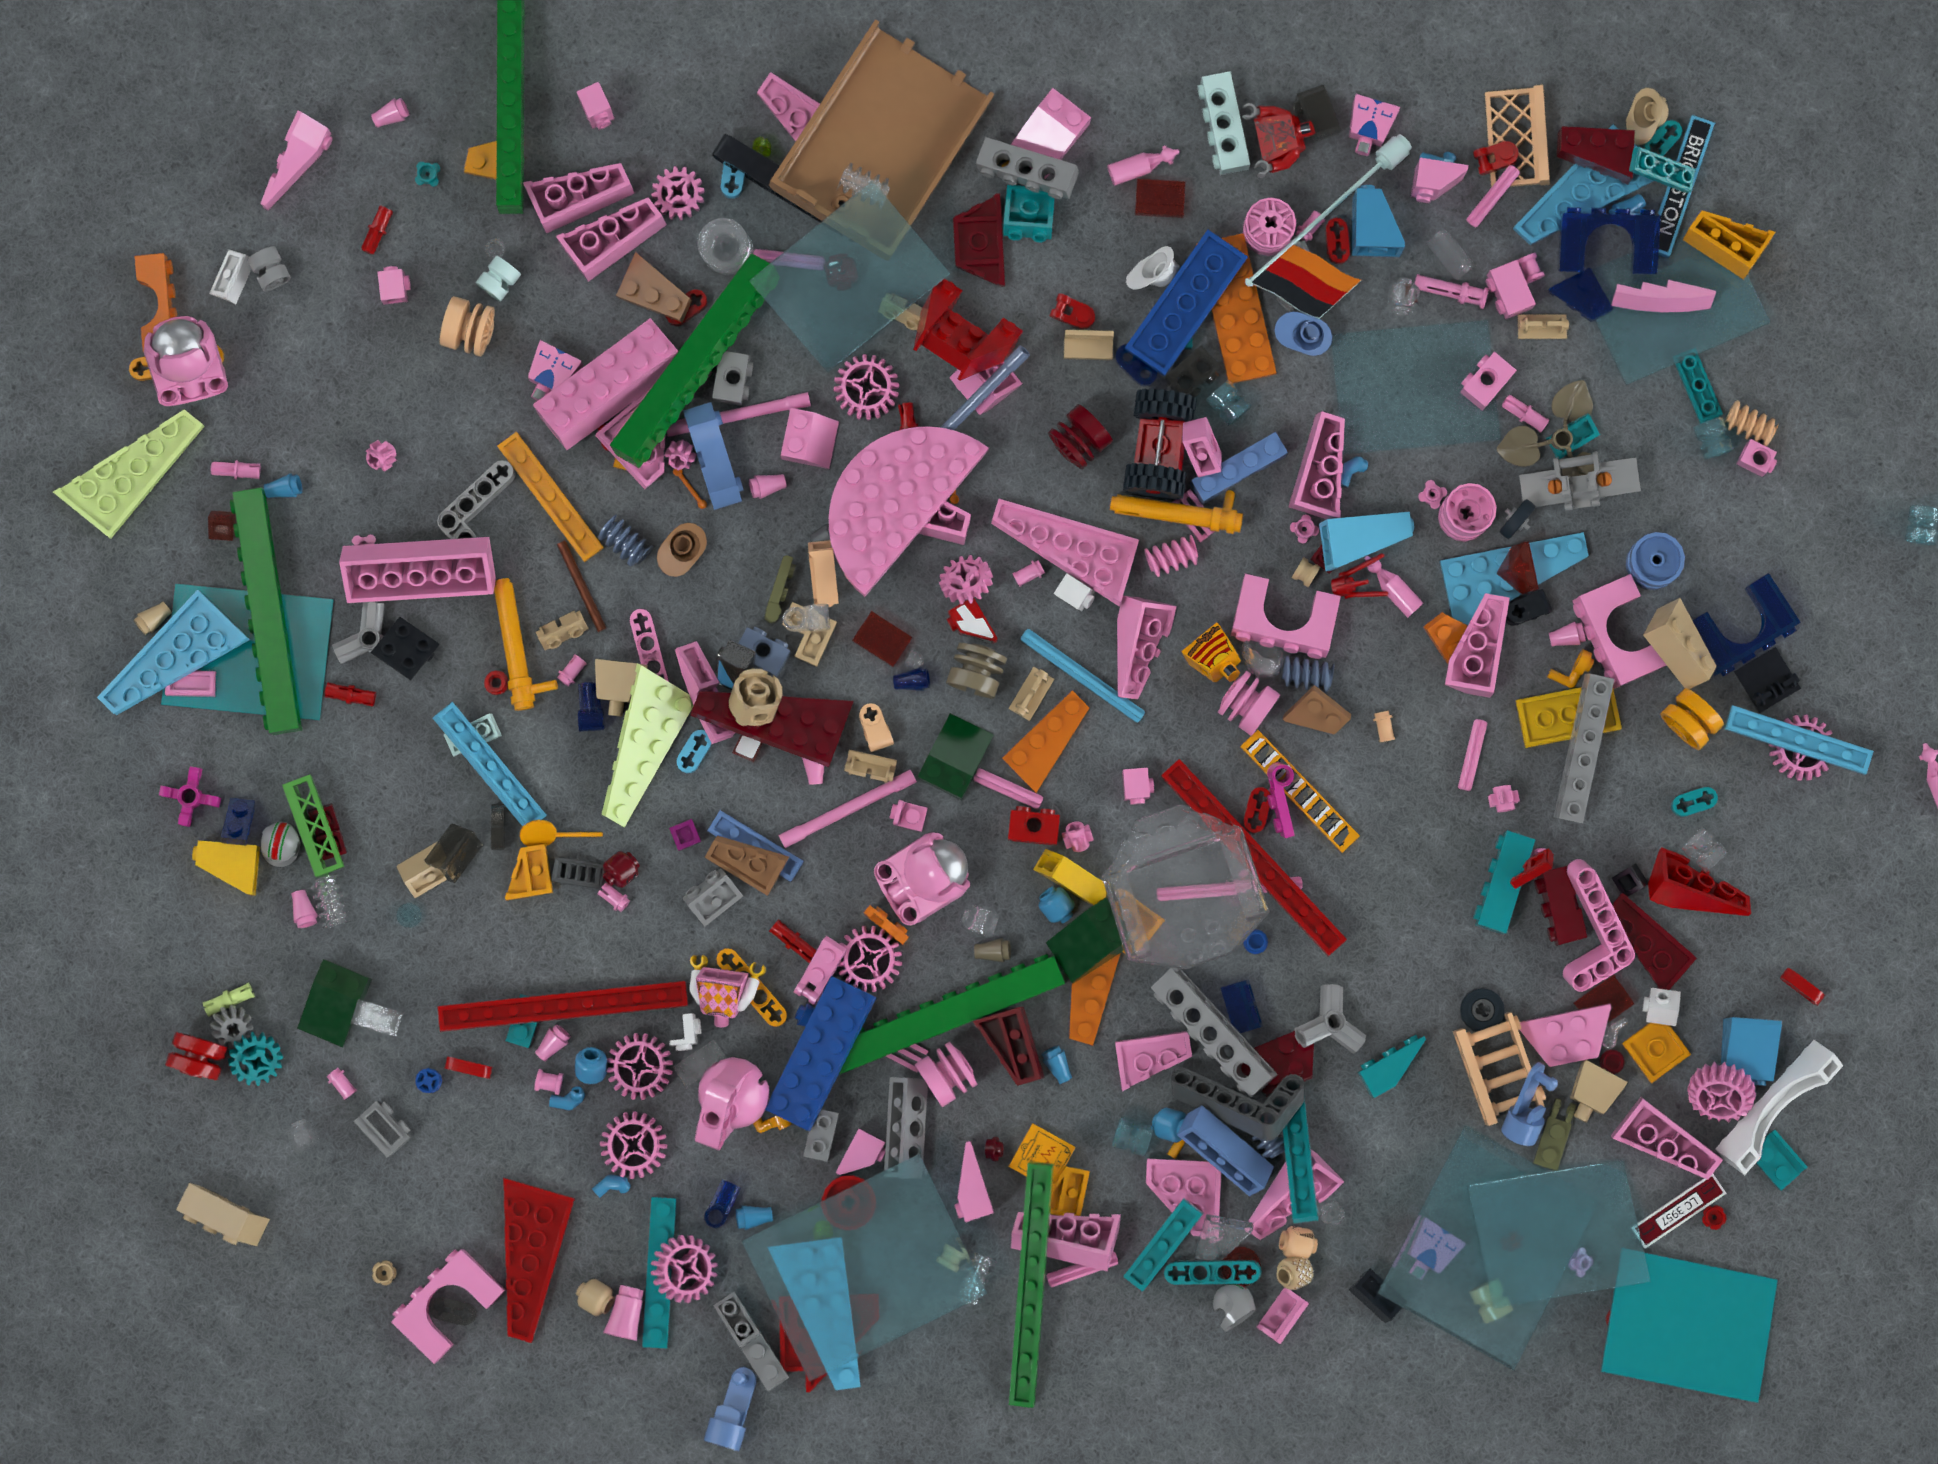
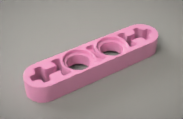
M637 609L630 616V624L640 662L643 665H647L650 661H658L661 668L656 674L658 676L664 675V679L669 682L652 617L647 610ZM638 614L648 617L644 625L646 630L651 628V633L645 632L637 636V631L642 632L639 623H634V620L638 619ZM645 637H650L654 640V647L649 651L643 650L640 646L641 640Z

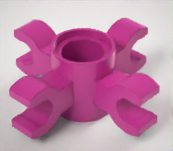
M190 766L187 785L182 786L180 789L166 786L160 787V796L177 799L182 805L178 819L179 825L190 827L193 809L200 804L220 807L221 798L202 794L201 790L198 789L203 769ZM190 790H194L196 794L195 800L191 803H186L185 794Z

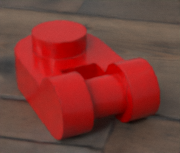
M1504 141L1489 147L1479 148L1473 151L1475 160H1478L1480 175H1486L1507 168L1509 165H1514L1518 160L1519 152L1514 143ZM1494 155L1496 162L1489 163L1487 157Z
M1058 294L1056 298L1057 305L1055 309L1051 310L1049 315L1051 318L1078 329H1088L1092 326L1095 320V313L1090 306L1067 295ZM1066 306L1073 308L1070 316L1064 313Z

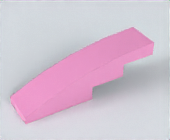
M1668 280L1666 287L1643 282L1641 289L1617 284L1611 306L1651 312L1705 310L1711 308L1716 291Z
M697 641L676 648L675 652L681 673L693 705L699 691L719 692L716 686L720 682ZM700 720L712 744L729 739L735 734L733 731Z

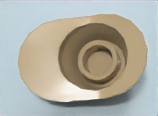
M1651 88L1641 89L1636 94L1626 118V130H1635V145L1646 144L1655 134L1657 127L1666 121L1668 117L1666 98L1660 96L1657 91Z

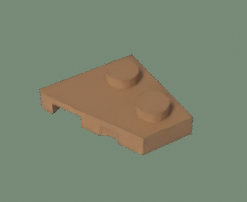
M1315 685L1283 715L1285 722L1334 735L1351 719V714Z

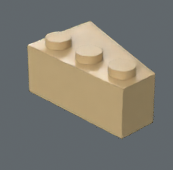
M1681 598L1658 608L1643 636L1684 688L1691 689L1710 680L1716 664Z
M189 1183L176 1209L184 1214L183 1219L193 1224L200 1222L204 1224V1230L215 1235L217 1232L224 1234L222 1239L234 1245L237 1242L257 1246L270 1220L267 1217L256 1215L250 1212L248 1208L241 1207L204 1187Z

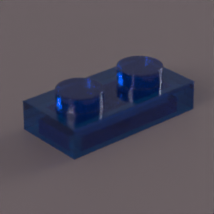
M230 798L221 834V843L246 846L255 810V800Z

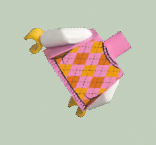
M693 955L690 958V964L694 967V970L691 971L690 993L697 1004L700 1005L703 1014L714 1016V1025L716 1027H727L729 1025V1018H735L739 1011H744L754 999L759 985L758 977L765 974L766 967L763 965L761 972L756 974L754 972L756 962L752 963L749 968L752 975L751 978H748V973L707 968L708 958L705 955L701 956V963L697 965V956Z

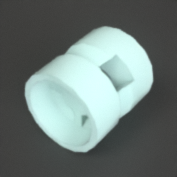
M495 256L488 265L489 271L483 272L475 283L483 291L501 302L509 292L507 287L509 285L513 286L521 274L499 256Z

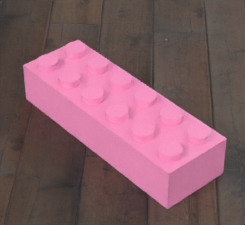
M650 318L535 402L533 406L546 426L564 448L569 450L649 391L676 356L678 350Z
M489 537L343 546L339 561L347 603L488 595L494 593L496 575Z

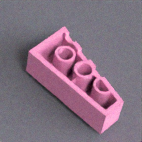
M621 163L593 168L582 173H568L567 176L557 178H543L542 181L523 182L546 234L635 194Z
M646 198L619 209L617 213L602 216L593 223L578 226L575 228L576 230L569 233L559 234L556 238L589 282L667 224L652 201Z
M945 502L919 534L964 545L971 514Z

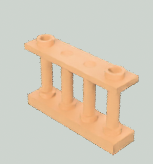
M1512 1012L1504 1013L1506 1022L1474 1033L1466 1032L1464 1028L1452 1031L1483 1120L1487 1126L1498 1123L1496 1117L1499 1116V1113L1509 1110L1511 1106H1515L1519 1097L1517 1096L1496 1104L1495 1102L1491 1103L1488 1093H1491L1492 1089L1527 1078L1531 1070L1518 1031L1521 1030V1024L1517 1015L1513 1016ZM1510 1031L1514 1045L1481 1057L1474 1055L1472 1046H1475L1476 1042ZM1518 1054L1522 1069L1490 1080L1482 1078L1480 1070L1483 1069V1066ZM1542 1086L1537 1087L1531 1101L1535 1102L1536 1107L1539 1105L1544 1106L1543 1100H1546Z

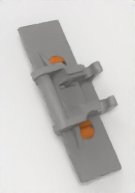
M1598 451L1592 452L1591 455L1565 459L1555 457L1553 458L1555 470L1519 475L1523 501L1527 499L1536 507L1564 504L1565 511L1577 508L1600 506V498L1641 492L1637 458L1599 463ZM1594 464V471L1588 472L1586 475L1562 476L1561 469Z

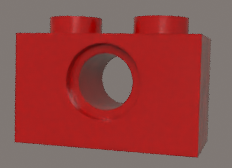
M1016 806V810H1011L1008 841L1057 846L1060 815H1056L1055 810L1041 809L1040 813L1030 812V807ZM1031 819H1037L1041 823V829L1037 832H1031L1027 828V822Z

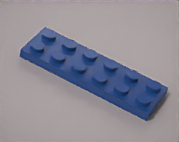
M1207 230L1130 339L1125 350L1165 377L1248 256L1210 230Z
M833 976L830 977L768 1101V1105L765 1108L766 1111L809 1132L811 1131L876 1000L875 996Z

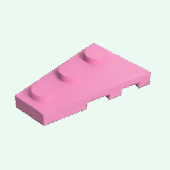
M1187 1031L1115 1041L1122 1091L1192 1057L1190 1037Z

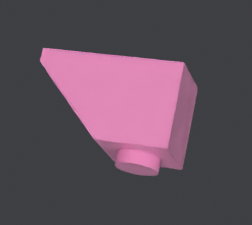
M858 1129L836 1173L843 1175L872 1166L876 1160L881 1162L885 1155L884 1145L886 1142Z

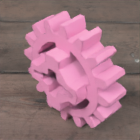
M674 166L672 173L665 169L664 177L657 176L659 184L652 185L653 189L657 191L652 193V199H658L654 203L655 207L659 208L662 206L661 214L664 215L669 212L670 219L678 215L679 219L683 220V214L692 217V209L695 211L700 210L697 202H704L703 197L699 196L705 193L704 188L698 187L702 184L701 179L694 180L695 172L693 171L688 175L686 167L681 172H678L677 167ZM677 178L681 179L680 181H671ZM691 185L694 188L693 198L688 194ZM663 188L668 192L665 201L662 198ZM682 189L683 195L674 197L673 191H680ZM676 205H685L682 208H674Z
M969 555L967 560L960 556L957 563L954 560L950 561L952 566H945L943 568L945 573L940 574L941 581L939 585L946 598L949 597L951 602H955L958 599L960 604H963L965 600L972 603L974 597L980 600V594L982 592L988 593L987 586L993 584L991 580L993 575L988 563L982 562L981 557L974 560L972 555Z

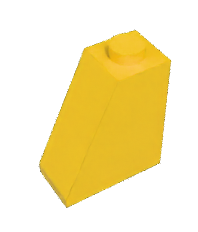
M198 840L197 846L193 847L192 859L196 861V866L240 891L256 896L260 857L259 846Z
M1045 849L1033 869L1091 905L1097 904L1107 895L1108 884L1065 856Z

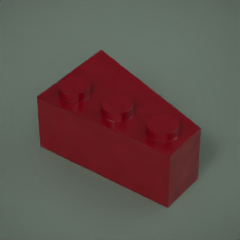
M1562 126L1557 136V157L1581 167L1598 171L1604 176L1608 175L1628 185L1633 179V172H1630L1629 169L1634 148L1635 130Z
M1569 865L1548 870L1539 875L1537 880H1534L1537 894H1542L1544 903L1540 904L1543 917H1548L1550 927L1547 928L1550 942H1555L1556 946L1588 938L1582 910L1579 908L1576 898L1577 893L1567 874Z
M1018 1007L973 1021L1017 1086L1045 1078L1024 1007Z

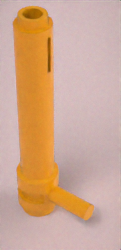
M1231 490L1226 491L1222 508L1214 507L1210 509L1117 494V497L1112 496L1110 510L1114 511L1115 514L1210 528V531L1216 532L1225 530L1229 534H1234V532L1240 533L1243 521V513H1237V510L1232 509L1235 492Z
M509 578L498 579L495 581L494 593L509 674V681L507 683L509 691H512V696L510 697L511 705H514L515 711L534 708L535 694L558 689V683L556 680L537 684L532 683V678L528 674L513 583L510 582Z

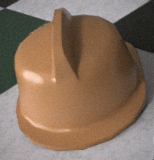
M684 523L670 532L657 552L658 566L663 573L668 576L678 577L684 575L694 565L706 549L707 539L702 528L693 523Z

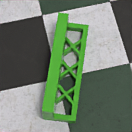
M309 774L283 784V789L315 877L322 878L329 875L330 872L343 868L344 864L312 775ZM305 782L308 783L310 788L306 800L301 798L297 785ZM312 796H313V799H314L315 804L312 803V802H310ZM308 805H312L318 810L319 814L315 823L309 820L306 812ZM320 820L322 821L323 827L318 825ZM317 827L324 830L327 835L323 846L316 841L314 833ZM328 843H330L331 849L327 848ZM325 850L334 854L337 864L326 867L325 861L322 858Z

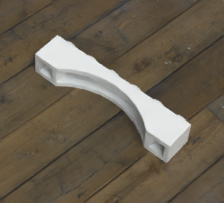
M1813 1040L1802 1051L1800 1056L1787 1067L1782 1076L1770 1086L1764 1096L1754 1104L1747 1115L1737 1123L1736 1127L1727 1137L1720 1142L1716 1151L1727 1163L1745 1175L1761 1158L1766 1133L1780 1111L1802 1093L1827 1084L1843 1067L1842 1063L1833 1052Z

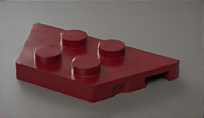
M996 193L992 198L981 204L978 203L971 207L970 210L953 217L955 267L997 286L1005 287L1000 193Z
M1295 1031L1254 1047L1257 1053L1278 1074L1261 1091L1266 1097L1270 1096L1283 1078L1288 1075H1299L1303 1078L1304 1082L1312 1079L1314 1043L1303 1048L1296 1040ZM1243 1063L1241 1070L1244 1075L1249 1076L1251 1069L1249 1065Z

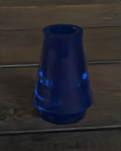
M919 667L899 675H893L895 690L924 691L925 688H930L928 669Z

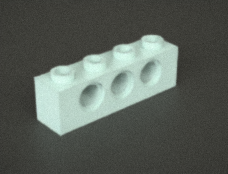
M1231 72L1203 76L1201 85H1197L1200 100L1204 99L1206 108H1202L1204 122H1209L1211 131L1207 132L1209 145H1214L1216 154L1212 155L1214 169H1219L1220 175L1249 170L1250 161ZM1215 96H1220L1223 98L1224 104L1215 105L1211 99ZM1224 119L1229 123V127L1226 129L1219 128L1216 122ZM1226 142L1231 143L1234 146V150L1226 152L1222 149L1221 145Z

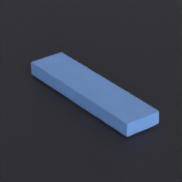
M721 810L707 830L716 837L718 835L789 856L780 876L792 882L804 862Z

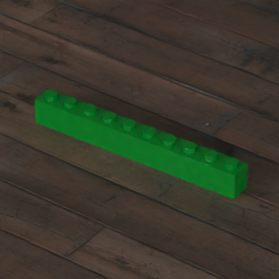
M497 0L496 206L499 214H524V0Z
M752 253L611 442L610 447L616 456L637 468H640L650 458L652 450L664 439L666 431L678 420L680 412L692 401L694 393L700 385L706 382L708 374L714 366L720 363L722 355L728 347L734 344L739 332L748 325L753 313L762 306L767 294L778 284L780 275L774 265Z
M262 487L232 492L233 499L230 500L232 514H236L237 523L233 525L235 537L240 539L241 547L237 548L239 561L243 562L244 571H241L243 586L247 585L248 595L244 596L246 609L251 611L252 619H248L250 633L254 634L255 643H252L254 658L258 657L259 667L255 669L257 681L262 683L263 691L259 692L261 705L265 706L266 715L263 716L264 728L269 730V733L272 735L302 731L267 497Z
M1047 954L1033 959L1035 962L1033 965L1026 967L1023 963L1011 968L1012 973L1003 976L1000 972L988 977L989 982L980 986L979 982H975L965 987L966 992L957 995L956 991L943 995V1001L934 1004L933 1000L919 1005L921 1010L911 1013L910 1009L896 1014V1020L888 1022L886 1018L873 1023L874 1028L865 1032V1029L861 1028L838 1075L1064 985L1065 982L1055 957L1049 958Z

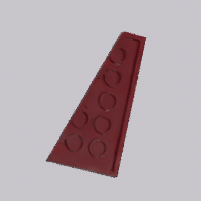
M699 691L690 716L829 767L854 701L782 696L771 723L761 726H742L736 722V718L729 708L731 693Z

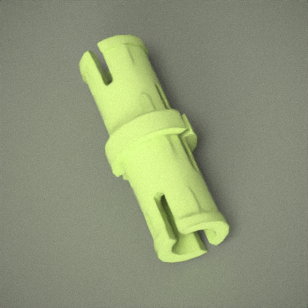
M246 983L232 991L225 990L222 992V995L203 1002L208 1017L220 1012L221 1007L227 1009L230 1008L231 1004L235 1006L250 998H254L255 995L252 993L251 985Z

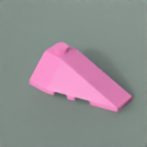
M297 111L285 138V141H288L287 149L278 156L277 169L279 170L277 174L273 173L270 177L262 198L261 205L266 210H269L321 156L323 150L327 151L331 145L332 137L330 136L331 132L329 129L300 111Z
M1485 593L1449 660L1445 681L1446 686L1466 694L1491 698L1495 690L1509 597Z
M1122 597L1117 618L1118 697L1139 698L1151 673L1147 666L1153 657H1159L1161 650L1156 647L1162 635L1168 638L1177 606L1139 597Z
M1311 1150L1316 1199L1321 1203L1337 1190L1344 1181L1316 1152ZM1286 1162L1244 1227L1247 1232L1259 1240L1284 1226L1287 1222L1286 1217L1292 1214Z

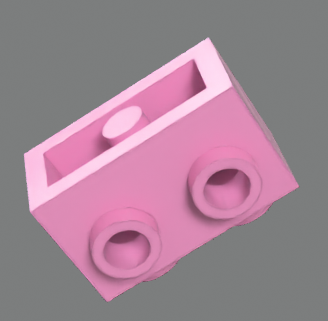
M1517 260L1489 271L1486 284L1491 293L1494 292L1497 298L1495 305L1500 315L1503 314L1505 319H1509L1533 309L1536 303Z

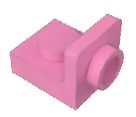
M899 800L898 805L893 804L890 819H894L893 825L922 832L928 808Z

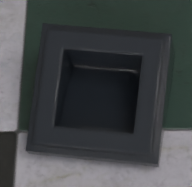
M1636 863L1612 877L1620 893H1624L1627 897L1648 885L1646 878Z

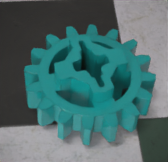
M251 1032L250 1038L243 1034L241 1036V1043L238 1041L233 1042L236 1049H229L231 1058L228 1059L229 1066H232L230 1068L233 1075L237 1074L236 1077L239 1082L245 1078L247 1085H250L252 1080L256 1082L257 1086L260 1085V1080L262 1079L267 1083L270 1082L268 1076L276 1077L277 1072L275 1068H282L281 1061L279 1060L283 1059V1055L279 1051L281 1049L279 1043H274L275 1041L272 1036L266 1039L264 1032H261L259 1037H256L255 1033ZM265 1047L271 1051L272 1056L265 1053ZM239 1061L246 1066V1070L239 1065Z

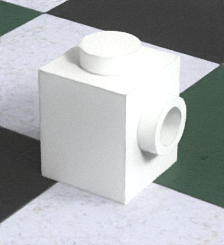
M1066 573L1054 592L1056 596L1080 611H1083L1084 608L1088 609L1095 598L1093 596L1095 592L1093 589Z
M1651 988L1649 997H1644L1642 1011L1647 1012L1646 1022L1676 1026L1681 992Z

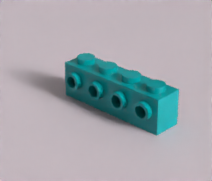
M1508 830L1503 835L1499 834L1495 845L1498 853L1496 859H1491L1488 867V872L1491 873L1489 882H1484L1480 893L1484 898L1482 904L1476 906L1473 919H1476L1475 926L1500 934L1507 933L1521 888L1520 886L1515 889L1510 884V880L1525 870L1523 865L1530 858L1536 839Z

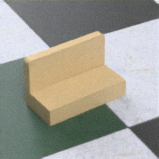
M1065 330L1064 359L1113 360L1114 331Z
M440 842L432 844L397 865L403 882L414 898L457 874Z

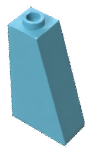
M1410 512L1334 518L1319 523L1325 570L1332 571L1413 536L1414 521L1410 518Z

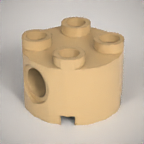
M749 669L743 671L736 679L729 698V708L738 724L742 726H761L773 721L783 695L782 686L774 675L772 678L763 669Z

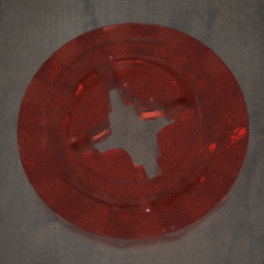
M1235 1247L1229 1250L1222 1259L1239 1260L1238 1256H1240L1242 1260H1254L1261 1266L1257 1254L1247 1247ZM1227 1265L1221 1266L1224 1278L1229 1279L1232 1275V1270ZM1251 1266L1244 1270L1243 1274H1248V1278H1252V1275L1256 1274V1270H1252ZM1237 1270L1236 1279H1240L1238 1276L1240 1274L1239 1270Z

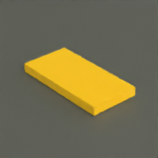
M1582 687L1515 700L1525 748L1571 739ZM1613 688L1603 733L1622 729Z

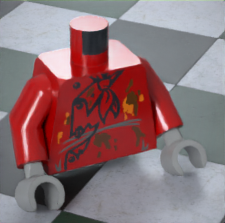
M1247 103L1242 107L1244 109L1249 108L1252 112L1251 115L1242 116L1245 120L1251 119L1254 115L1257 116L1254 122L1263 160L1258 161L1254 168L1262 167L1265 170L1258 173L1257 177L1264 178L1268 171L1274 173L1289 169L1300 157V153L1306 148L1304 138L1315 134L1311 121L1300 124L1299 118L1292 115L1289 110L1276 106H1257L1256 108L1251 103Z

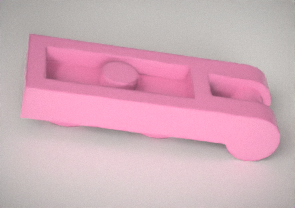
M826 936L796 986L794 993L798 996L803 995L809 999V1003L815 1006L847 949ZM809 982L816 986L814 991L807 987Z

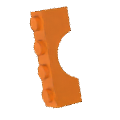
M164 253L135 256L137 281L141 285L153 289L158 298V309L155 317L147 325L141 327L143 352L146 335L149 332L153 333L154 327L160 322L177 317L176 308H172L171 298H175L174 284H170L169 275L173 274L172 260H168Z

